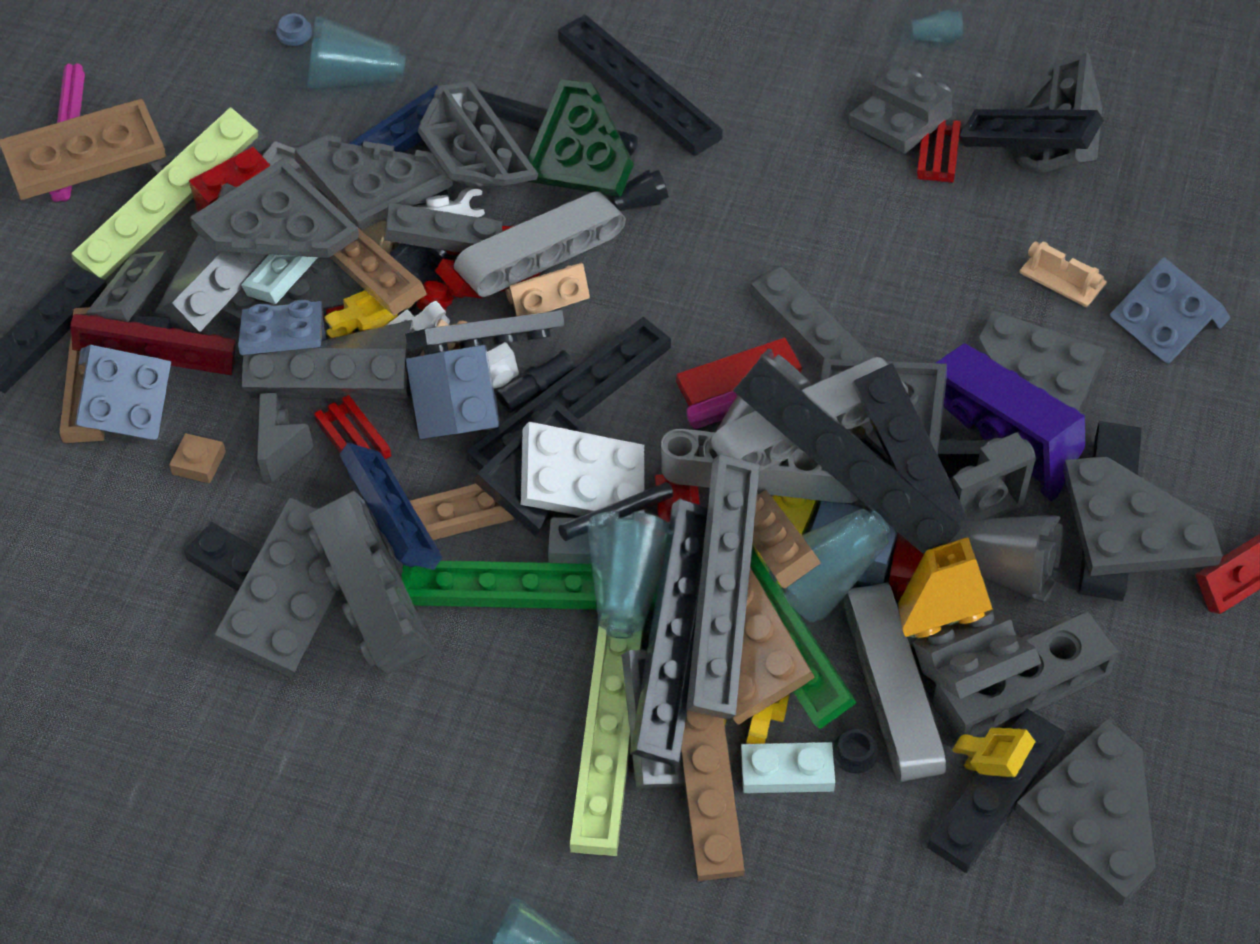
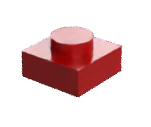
M442 259L435 272L444 280L445 285L448 287L447 291L458 298H464L465 296L483 298L454 269L455 261Z

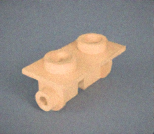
M1035 241L1028 251V255L1031 258L1019 271L1020 274L1086 308L1107 283V281L1103 280L1104 276L1099 274L1098 268H1092L1074 258L1068 262L1065 260L1066 254L1048 246V243L1044 241L1041 244Z
M583 263L572 266L568 265L563 269L510 285L509 289H506L507 299L510 304L514 305L516 316L545 313L590 298Z

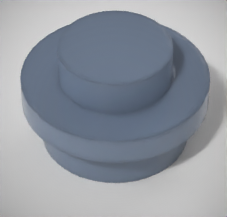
M295 13L283 16L276 30L279 41L290 46H299L308 41L312 35L310 23L304 16Z

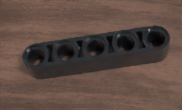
M1099 421L1095 434L1092 458L1108 457L1138 475L1141 427ZM1082 550L1078 593L1123 601L1129 573L1090 576L1084 551Z

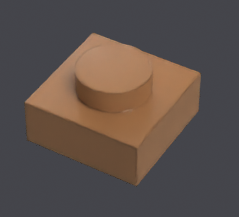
M185 433L169 464L172 475L211 483L226 453L224 443Z

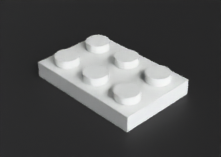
M528 422L523 428L521 505L584 516L644 491V445ZM644 510L614 522L638 526L644 521Z

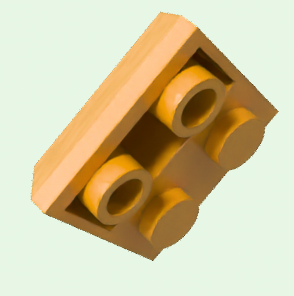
M969 537L926 550L898 603L902 630L905 637L914 634L917 638L928 637L939 632L942 625L958 621L960 624L972 623L985 616L984 612L993 610Z

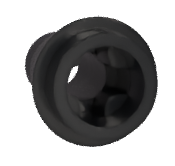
M648 169L626 183L621 197L612 196L615 207L621 212L628 209L661 205V201L669 198L660 171L650 172Z

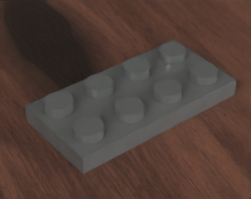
M289 497L216 630L213 642L293 679L337 590L333 587L325 570L326 567L331 565L326 553L320 554L317 551L309 535V531L314 529L308 514L316 511V509Z

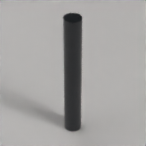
M665 482L561 524L558 528L559 534L564 541H568L673 497V489L669 483Z

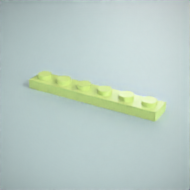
M230 107L71 253L72 260L84 270L106 280L193 198L189 184L190 179L243 152L258 138V130Z
M601 606L570 838V851L573 853L617 856L631 742L622 654L628 650L642 649L645 608Z

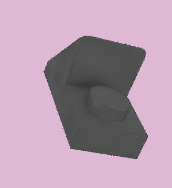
M277 393L260 394L257 461L263 483L268 484L277 480L313 449V441L308 424L289 425L287 409L280 408Z

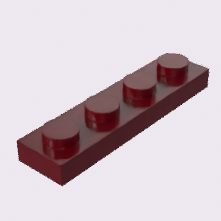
M75 313L73 315L70 326L72 350L81 351L84 347L94 345L171 361L170 366L232 376L235 364V339L224 338L220 335L186 332L178 328L167 329L144 325L139 322L106 319L97 315L87 316Z

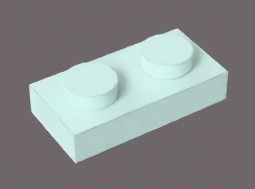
M269 254L241 285L248 297L276 304L318 257Z
M832 742L741 744L743 793L834 792L835 773Z

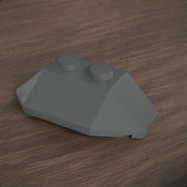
M1086 52L1053 63L1047 72L1049 76L1037 87L1023 108L1038 110H1098L1102 116V104L1088 53ZM1100 128L1088 149L1018 148L1016 162L1019 166L1044 173L1065 170L1096 161L1098 157Z
M471 81L438 86L434 98L419 125L418 133L451 180L480 190L537 180V171Z

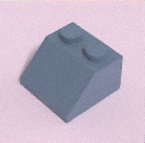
M486 345L406 359L419 439L500 426Z

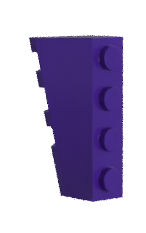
M965 343L937 361L936 363L947 364L943 407L968 429L975 425L984 440L1003 439L1015 433H1018L1022 440H1027L1033 447L1036 457L1031 475L1044 486L1041 488L1040 493L1051 502L1055 500L1066 482L1063 474L1065 460L1079 459L1085 448V415L1081 414L1076 408L1068 406L1053 397L1046 390L1038 388L1023 379L1015 371L1008 370L990 359L985 353L979 352Z

